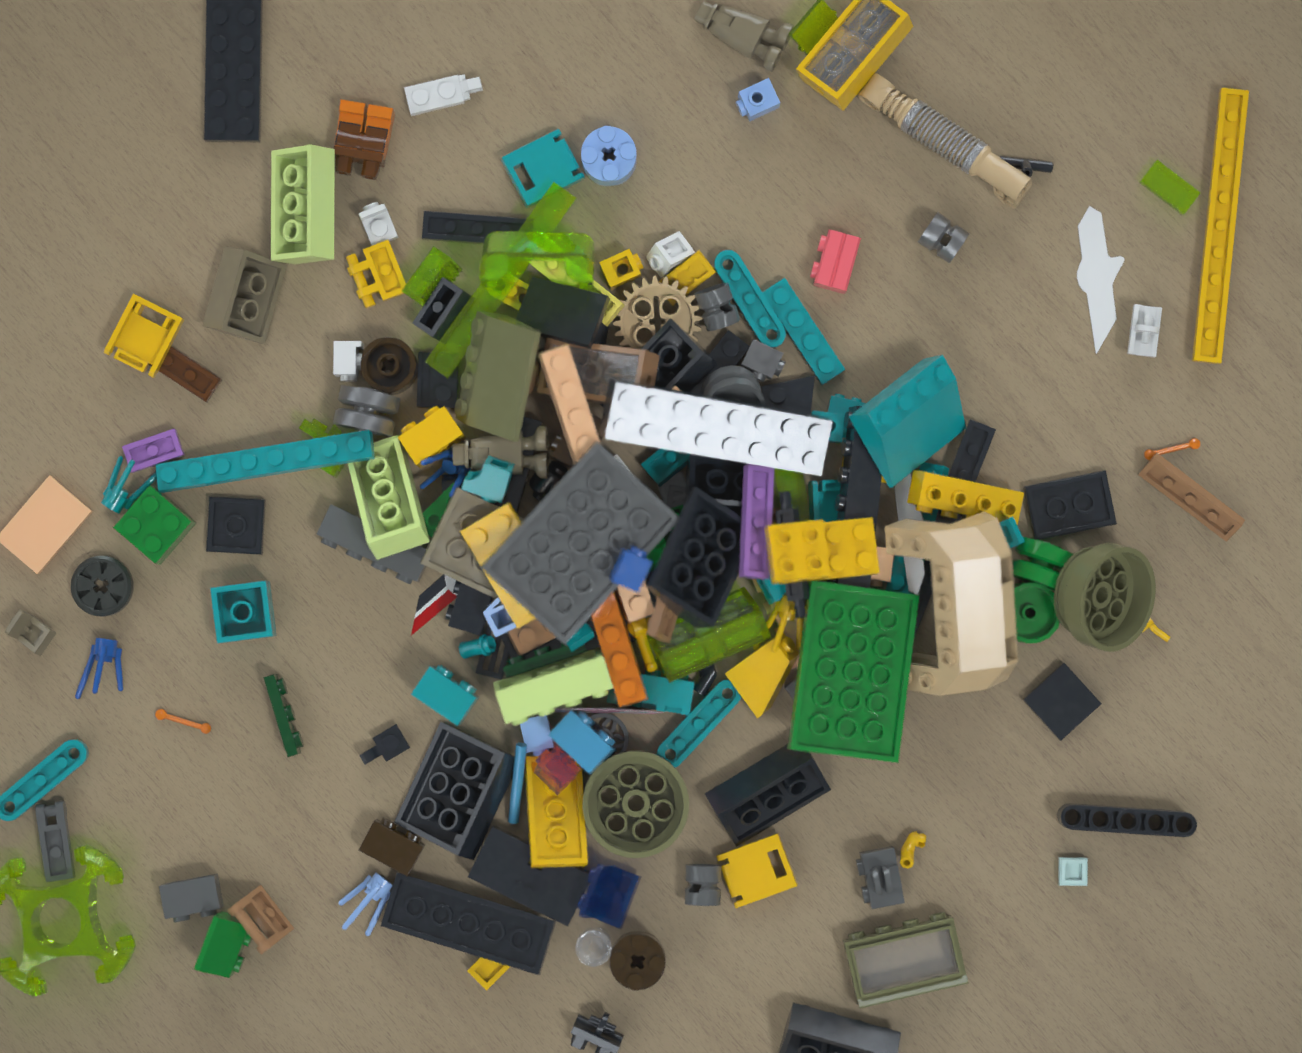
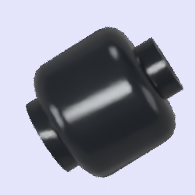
M550 461L548 479L539 478L535 472L529 483L534 491L532 494L534 498L541 502L565 476L568 470L561 464Z

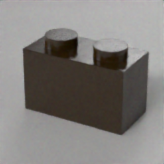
M382 818L381 821L378 819L374 820L359 851L408 877L425 847L420 842L422 838L410 831L404 834L396 830L398 825L386 818Z

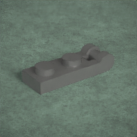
M57 801L55 805L46 806L45 803L36 805L35 811L46 882L75 878L65 801ZM56 816L57 824L48 825V817Z

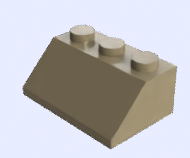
M224 247L202 326L224 334L265 344L287 265L271 261L269 258L244 249Z

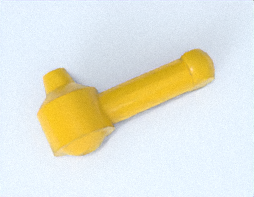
M643 617L628 622V632L637 640L646 671L654 672L658 667L646 635L650 617Z

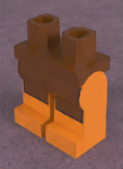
M341 99L334 146L336 173L347 176L351 175L353 162L363 164L361 177L376 180L380 167L384 168L385 158L395 118L394 109L368 104L367 109L365 103Z

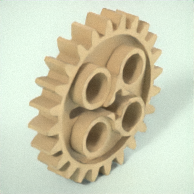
M656 275L653 276L652 283H648L645 277H643L641 287L633 282L632 288L634 291L632 293L628 290L623 291L627 299H618L625 306L617 315L620 316V319L613 321V325L621 327L620 330L615 332V336L624 337L620 342V346L628 344L629 348L641 349L647 343L641 342L637 338L636 334L641 328H648L653 336L656 334L655 324L649 321V319L654 318V296L659 297L660 317L665 318V322H661V328L671 318L695 341H698V338L693 335V331H701V327L695 325V322L702 320V316L694 315V312L699 309L698 305H691L695 295L686 297L685 293L688 287L685 286L679 290L677 288V279L672 285H669L667 276L664 277L662 283H658ZM671 298L678 302V309L675 312L667 313L664 311L662 304L666 299ZM640 300L649 302L651 310L645 315H641L635 310V305Z

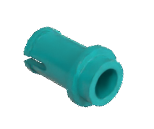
M486 634L481 635L478 639L463 641L459 644V653L463 659L482 654L489 656L496 650L494 638Z

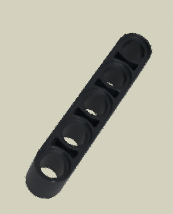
M1069 803L1062 805L1057 812L1058 822L1063 827L1071 830L1189 837L1197 829L1195 817L1190 813L1179 810ZM1070 809H1075L1078 814V818L1073 824H1067L1065 821V813ZM1097 811H1102L1105 814V822L1100 826L1094 825L1092 820L1093 815ZM1130 813L1133 816V823L1131 826L1124 828L1120 823V819L1123 814ZM1157 814L1161 819V823L1157 829L1152 830L1148 825V820L1152 815ZM1185 816L1188 820V827L1184 831H1178L1176 822L1180 817Z

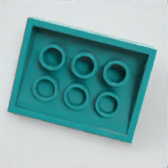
M943 355L922 359L849 416L889 488L894 487L966 429L957 380Z

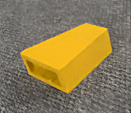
M784 632L775 653L771 652L774 637L725 673L757 719L772 707L799 656L794 641L786 636Z

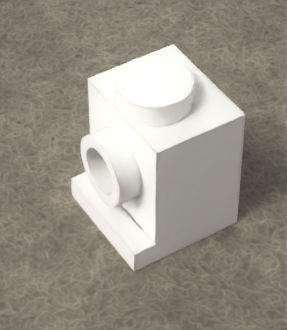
M334 341L333 374L336 377H340V381H357L358 370H361L362 357L359 349H364L362 341Z

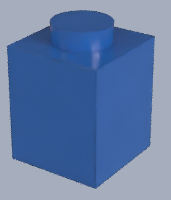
M631 546L630 551L622 548L609 580L639 593L652 561L645 558L647 552Z

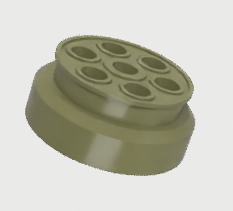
M1104 543L1079 550L1065 563L1057 579L1054 605L1059 622L1066 630L1071 632L1078 642L1085 646L1106 652H1115L1126 648L1140 636L1152 614L1156 595V583L1152 566L1145 555L1137 549L1115 543Z
M625 751L609 757L590 776L583 795L584 819L592 836L608 851L628 858L649 857L668 848L683 831L689 813L688 791L680 773L666 759L647 751ZM626 768H631L637 773V779L631 784H627L621 779V772ZM653 775L660 776L664 781L663 787L658 791L651 790L647 784L648 779ZM606 788L614 789L617 792L616 801L613 803L604 802L601 798L602 791ZM639 795L643 798L644 806L640 810H632L629 807L628 800L631 796ZM661 802H665L671 807L670 814L664 818L657 816L655 813L656 805ZM613 815H620L625 822L623 828L613 830L608 824L609 818ZM640 822H646L651 826V833L647 837H640L635 832V827Z

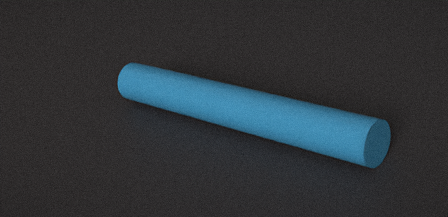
M521 742L516 743L508 814V822L512 824L519 823L527 744Z

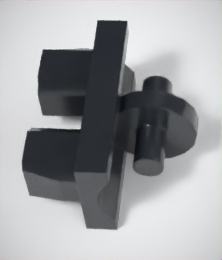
M604 1012L602 1018L591 1014L589 1019L578 1014L571 1031L573 1034L571 1046L584 1050L589 1041L597 1045L595 1053H617L624 1035L615 1031L616 1025L607 1022L610 1015L607 1012Z

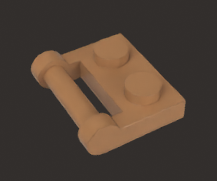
M261 885L227 910L232 917L235 916L254 940L258 946L256 949L260 954H263L294 930V927ZM250 916L254 919V921L257 923V925L260 927L263 933L259 930V928L256 926V924L253 922Z

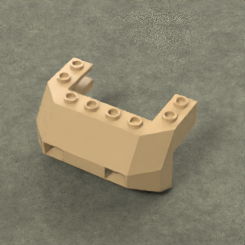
M984 511L952 524L903 519L885 526L887 554L931 560L937 656L921 653L912 654L908 690L943 696L986 690L1006 681L1018 662L1012 557L998 519Z

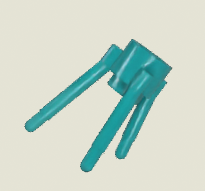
M119 456L108 486L103 493L104 498L101 501L104 506L119 514L123 508L129 510L133 502L157 479L155 472L127 498L129 492L122 487L135 461H129L120 480L115 485L123 462L122 456Z

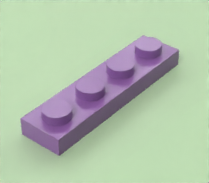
M752 464L744 466L739 577L762 580L770 579L764 528L772 525L773 467Z

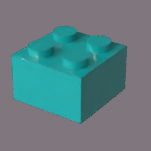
M270 581L210 588L217 643L277 636Z
M438 665L437 668L430 666L411 695L456 726L461 725L479 699V696L475 694L477 689L464 680L458 683L452 679L454 673L442 665Z

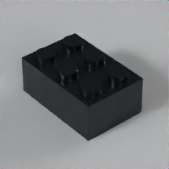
M690 453L686 469L685 503L692 488L697 487L742 517L744 466L750 463Z

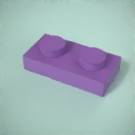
M175 428L122 446L127 463L130 460L135 461L131 473L185 455Z

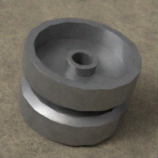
M341 385L338 400L345 405L354 407V410L345 408L335 410L333 424L357 431L370 430L372 434L392 437L395 422L390 418L379 415L380 413H398L401 399L371 388Z

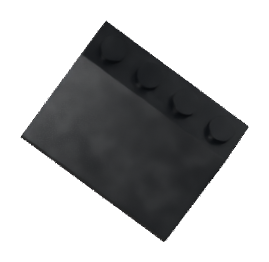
M697 487L692 488L647 587L675 615L695 628H714L739 574L742 517Z
M440 722L394 823L457 856L475 860L512 779L515 756Z

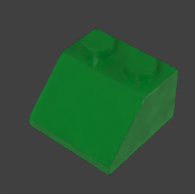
M223 911L213 916L194 970L227 978L233 976L234 972H240L245 957L241 956L244 946L249 947L252 938L235 916L232 917L229 913Z

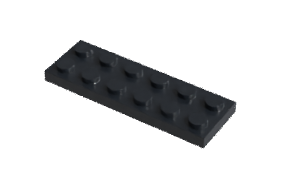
M206 0L205 142L261 143L263 0Z
M398 872L381 923L382 927L536 975L541 974L556 925L554 920L412 876L407 877Z

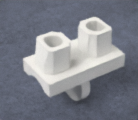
M1133 305L1127 354L1156 357L1162 313L1161 307Z

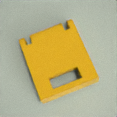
M133 293L104 349V353L110 356L114 348L117 347L118 349L113 358L142 373H145L149 364H151L152 367L148 376L155 378L184 319ZM145 306L166 316L162 326L141 316Z
M779 832L716 855L718 861H723L726 858L729 860V863L721 865V871L731 898L742 895L743 899L734 902L735 908L798 886ZM778 849L786 874L778 876V878L768 855V852Z

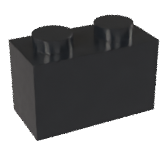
M442 277L412 324L446 345L476 298Z

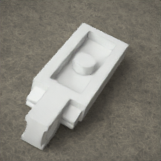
M454 75L404 88L411 116L464 104V101L470 100L469 94L483 91L480 77L466 79L465 75Z

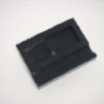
M418 352L417 408H433L435 406L442 408L445 406L448 409H455V404L458 400L459 353Z

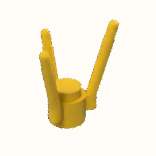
M783 595L781 600L776 601L771 615L753 645V650L759 648L778 615L781 621L771 652L775 653L777 651L787 620L793 622L795 620L793 601L787 600V595ZM797 618V650H800L803 618Z

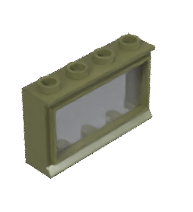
M945 912L929 915L930 920L919 922L918 918L903 921V926L892 928L890 924L876 927V932L865 935L864 931L848 934L849 939L843 940L859 1008L969 984L954 918L951 915L946 916Z

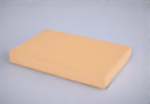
M49 475L0 532V543L36 574H40L93 511Z

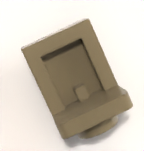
M23 610L17 612L5 630L7 635L17 639L32 652L40 656L56 635L55 631L37 617Z

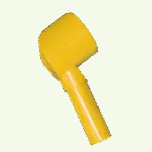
M1150 618L1143 632L1149 628L1151 632L1167 642L1170 636L1159 629Z

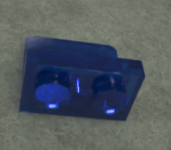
M599 863L597 867H593L588 876L589 888L586 894H582L578 902L579 916L582 918H595L622 929L642 876L612 864Z

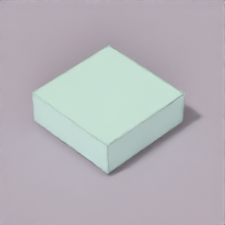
M1058 857V885L1087 886L1088 858Z

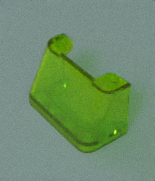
M495 231L488 234L484 239L479 280L483 288H497L499 279L506 274H511V261L565 262L566 275L571 280L578 282L580 289L594 290L595 246L594 241L587 234Z

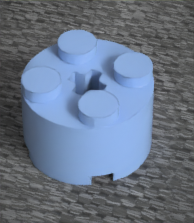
M603 126L591 132L585 139L581 149L582 165L586 175L594 183L601 186H614L627 181L633 174L637 161L636 147L632 138L625 131L611 126ZM613 152L615 160L608 159L604 161V153L609 154Z

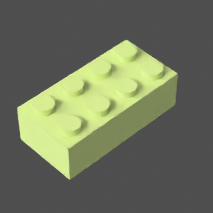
M305 145L271 151V261L301 264L334 260L335 149Z
M398 435L373 443L375 459L348 463L367 544L377 560L430 542L407 452L398 439Z
M599 647L493 682L505 724L511 722L512 725L528 721V716L537 713L539 716L551 714L555 711V707L564 704L566 707L578 705L582 702V698L591 695L593 698L602 697L609 693V689L613 688Z

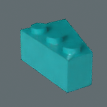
M645 669V674L641 675L649 700L630 706L690 716L694 681H688L689 675L673 673L672 678L661 677L662 671L647 672ZM613 687L608 690L606 703L619 704Z

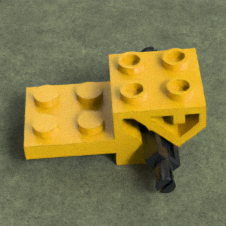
M791 491L779 492L781 510L776 511L777 525H768L764 528L771 583L785 584L787 600L793 601L795 618L807 617L804 600L809 599V581L820 582L822 580L876 575L880 573L873 518L823 522V520L800 522L798 509L792 508Z

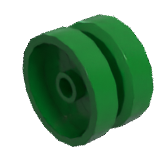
M1023 537L1025 542L1015 546L1014 550L1020 556L1029 559V562L1013 559V577L1025 582L1039 583L1055 591L1060 572L1055 571L1054 568L1062 570L1065 563L1074 554L1061 549L1057 545Z
M1014 583L1017 642L1027 644L1040 643L1050 638L1060 624L1055 611L1054 593L1047 586L1039 583ZM1026 610L1030 611V616L1025 615Z

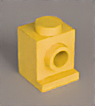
M630 249L599 262L610 290H614L616 287L641 277L639 270L643 269L642 262L637 253L632 255ZM620 265L627 266L628 272L626 274H620L617 271Z

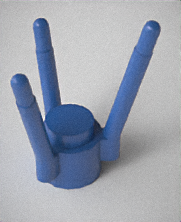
M453 445L449 449L420 462L424 466L443 458L442 467L420 485L421 489L426 488L444 472L448 474L459 473L449 493L450 497H452L456 487H460L465 475L471 468L466 469L465 465H453Z
M96 638L95 645L91 646L90 656L75 695L76 699H80L95 660L98 662L92 692L94 694L98 692L104 662L112 663L113 658H115L118 690L123 691L122 649L117 648L118 641Z

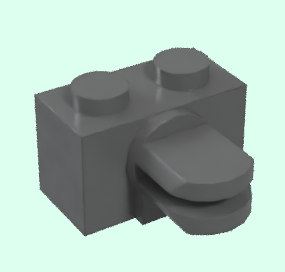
M889 846L859 852L861 859L856 860L859 876L864 875L866 886L861 887L864 904L869 903L871 909L905 903L894 847Z

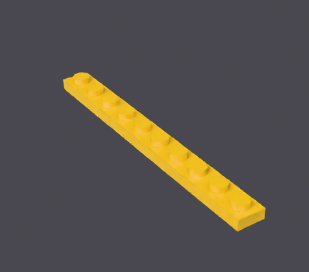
M1221 88L1219 91L1192 355L1193 362L1222 363L1249 90Z

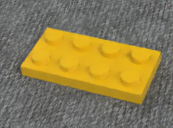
M509 502L460 532L479 565L482 566L518 527L521 521ZM484 571L517 629L535 619L529 611Z
M526 756L525 775L531 868L587 866L588 856L586 825L583 814L582 767L571 756Z

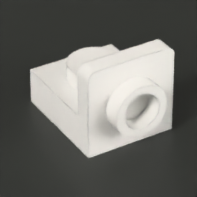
M374 202L363 207L364 211L359 213V216L372 246L385 240L392 241L398 238L385 204L379 205L378 202Z
M678 231L655 243L646 258L651 268L663 278L671 268L684 262L695 251L681 232Z

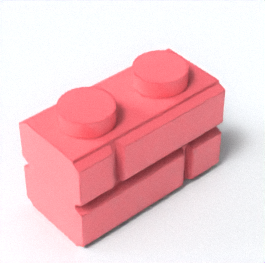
M829 230L827 236L821 235L817 251L822 252L820 262L814 261L810 275L811 278L815 279L813 285L845 294L861 238L834 230Z

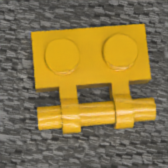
M389 240L363 249L367 259L365 261L359 262L356 254L346 257L349 265L347 268L350 277L353 276L358 288L356 291L359 299H362L366 309L376 305L372 296L375 293L380 292L382 300L385 302L409 292ZM371 269L376 283L368 286L363 272Z

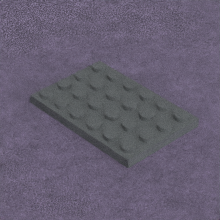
M596 441L482 564L481 568L563 644H566L619 586L609 580V577L622 548L630 551L631 546L648 554L676 524L679 517Z

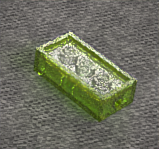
M744 586L730 592L714 628H695L680 617H677L670 643L661 642L647 635L655 661L667 681L671 683L771 638L761 609Z

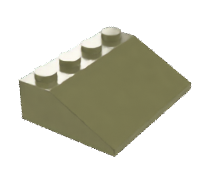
M477 311L476 318L473 319L471 325V344L466 350V369L460 380V398L455 404L456 419L468 426L518 442L541 332L509 315Z

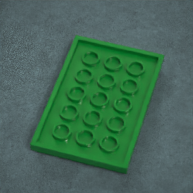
M809 581V599H806L805 606L807 617H804L788 749L899 763L919 595Z

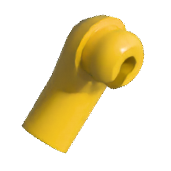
M917 831L909 833L900 850V865L903 868H911L914 865L915 847H925L926 835L924 833H917Z

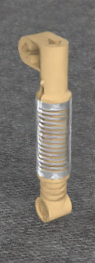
M877 73L873 74L858 94V98L864 104L877 112L883 110L885 115H888L891 119L894 118V121L897 122V127L903 132L908 133L909 136L912 135V138H916L917 141L920 140V143H924L929 149L933 148V152L937 150V154H940L941 157L945 156V160L949 158V162L953 161V165L957 164V168L961 167V170L971 176L977 175L983 181L993 186V193L1001 202L1013 209L1017 208L1032 187V179L992 153L991 147L985 144V142L983 143L980 139H976L975 136L972 137L971 133L968 134V131H964L959 125L956 126V123H952L947 117L944 118L935 109L928 107L926 103L917 98H907L905 94L901 95L899 90L895 91L896 88L891 82Z

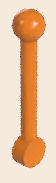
M1193 438L1188 443L1155 451L1148 449L1145 451L1144 457L1150 460L1156 453L1162 455L1187 448L1198 449L1200 441Z
M158 709L155 713L158 720L168 719L200 729L204 734H208L211 731V726L208 723L199 724L167 714L164 709Z

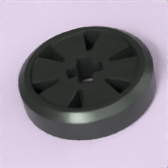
M94 556L86 559L76 568L71 579V593L75 603L84 612L93 616H111L120 612L129 603L133 594V578L129 569L118 559L109 556ZM98 580L108 581L109 585L106 586L108 588L106 593L96 591L95 588L98 586L96 582Z

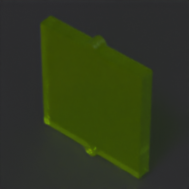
M817 0L789 32L790 37L798 45V50L806 55L838 19L836 16L837 11L831 9L824 0Z

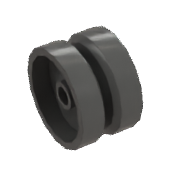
M732 365L721 367L709 374L703 382L700 393L702 395L765 406L759 381L751 371L744 367Z

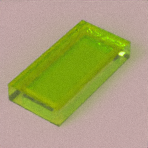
M1159 160L1154 162L1139 182L1182 216L1201 193Z

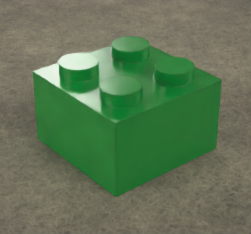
M149 485L113 528L152 562L161 565L196 525V522L163 493H160L156 487Z

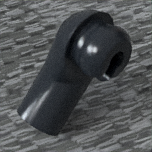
M699 654L696 656L694 664L697 667L700 678L693 690L705 696L717 677V671L713 659L709 655Z

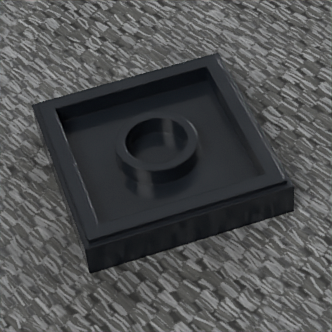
M209 496L206 552L263 555L266 500Z
M1062 663L1022 699L1059 741H1062L1102 704L1065 663Z

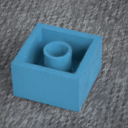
M571 710L548 735L589 774H593L605 760L617 751L612 746L615 741L605 731L600 730L597 732L592 727L595 722L584 711L580 710L577 713Z

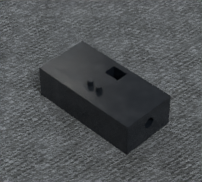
M496 825L492 826L468 875V878L567 927L593 877V873L579 866L531 868L529 842Z

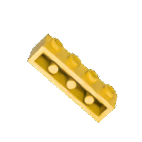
M913 470L907 503L917 505V511L931 514L933 508L940 509L941 516L956 519L958 513L964 514L968 518L984 511L996 517L998 522L1013 516L1018 525L1024 492Z

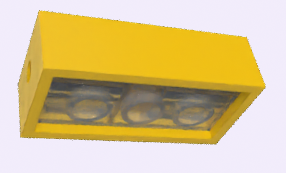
M853 0L796 68L801 80L844 111L873 74L911 31L913 24L909 14L889 0Z

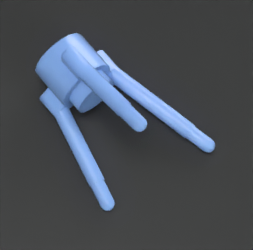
M377 872L373 876L368 875L361 884L338 902L342 906L366 888L364 892L367 896L342 925V929L346 930L371 899L378 901L381 898L365 932L366 936H370L390 897V889L393 885Z

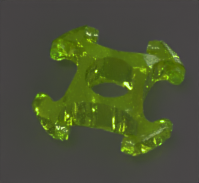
M90 845L79 846L74 849L76 862H80L81 866H87L85 874L80 879L61 886L35 887L21 884L17 877H22L23 872H26L24 858L9 859L0 868V905H3L2 901L6 900L5 894H8L13 900L23 930L24 945L21 966H17V960H12V956L0 958V975L14 988L27 995L35 997L47 993L45 979L42 980L40 976L34 977L35 968L45 961L61 956L82 955L97 957L103 964L98 966V970H95L96 982L98 984H107L113 982L121 974L134 954L136 944L132 934L120 936L119 941L115 942L116 949L108 944L97 914V881L99 876L104 874L105 882H109L110 885L123 883V869L107 854ZM51 898L67 900L78 910L81 918L80 930L77 937L69 944L50 940L44 934L40 925V913L44 904Z

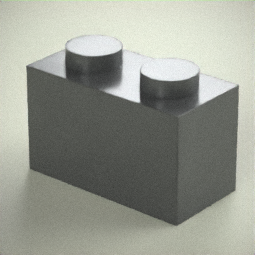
M218 874L165 883L159 886L165 919L173 918L174 923L189 920L190 914L200 913L201 917L216 915L217 909L224 906Z

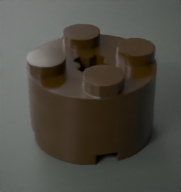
M391 337L378 338L372 341L362 353L361 373L364 380L373 389L388 395H397L409 389L415 382L418 374V361L412 349L402 340ZM387 360L390 363L396 361L393 365L394 371L387 370L384 372L386 368L384 363Z
M642 931L625 933L617 939L612 947L610 954L611 972L616 981L628 989L637 991L653 986L660 980L665 970L664 948L660 941L650 933ZM635 954L637 957L643 955V965L635 964L633 966L631 964L633 962L632 955Z

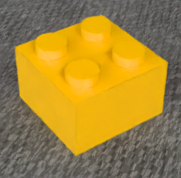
M438 406L433 407L424 414L426 419L418 424L413 421L400 430L402 435L398 439L419 468L424 467L420 463L422 460L449 449L453 443H460L466 439V436L445 406L442 408Z

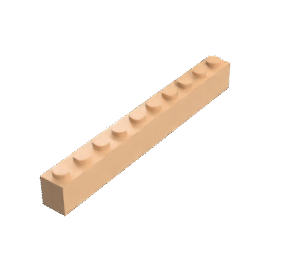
M562 345L538 353V357L573 464L575 465L596 441L598 443L600 441L569 346ZM645 579L639 593L621 585L615 589L623 617L628 622L653 614L654 607Z

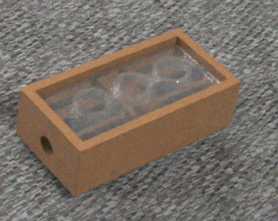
M546 338L544 351L562 345L569 346L587 402L605 404L609 378L651 386L655 385L659 355L641 349L593 344L592 348L589 349ZM541 366L537 393L551 397Z

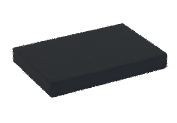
M532 277L516 320L541 332L540 336L591 349L610 298L608 295Z
M1106 470L1024 486L1034 540L1117 524Z

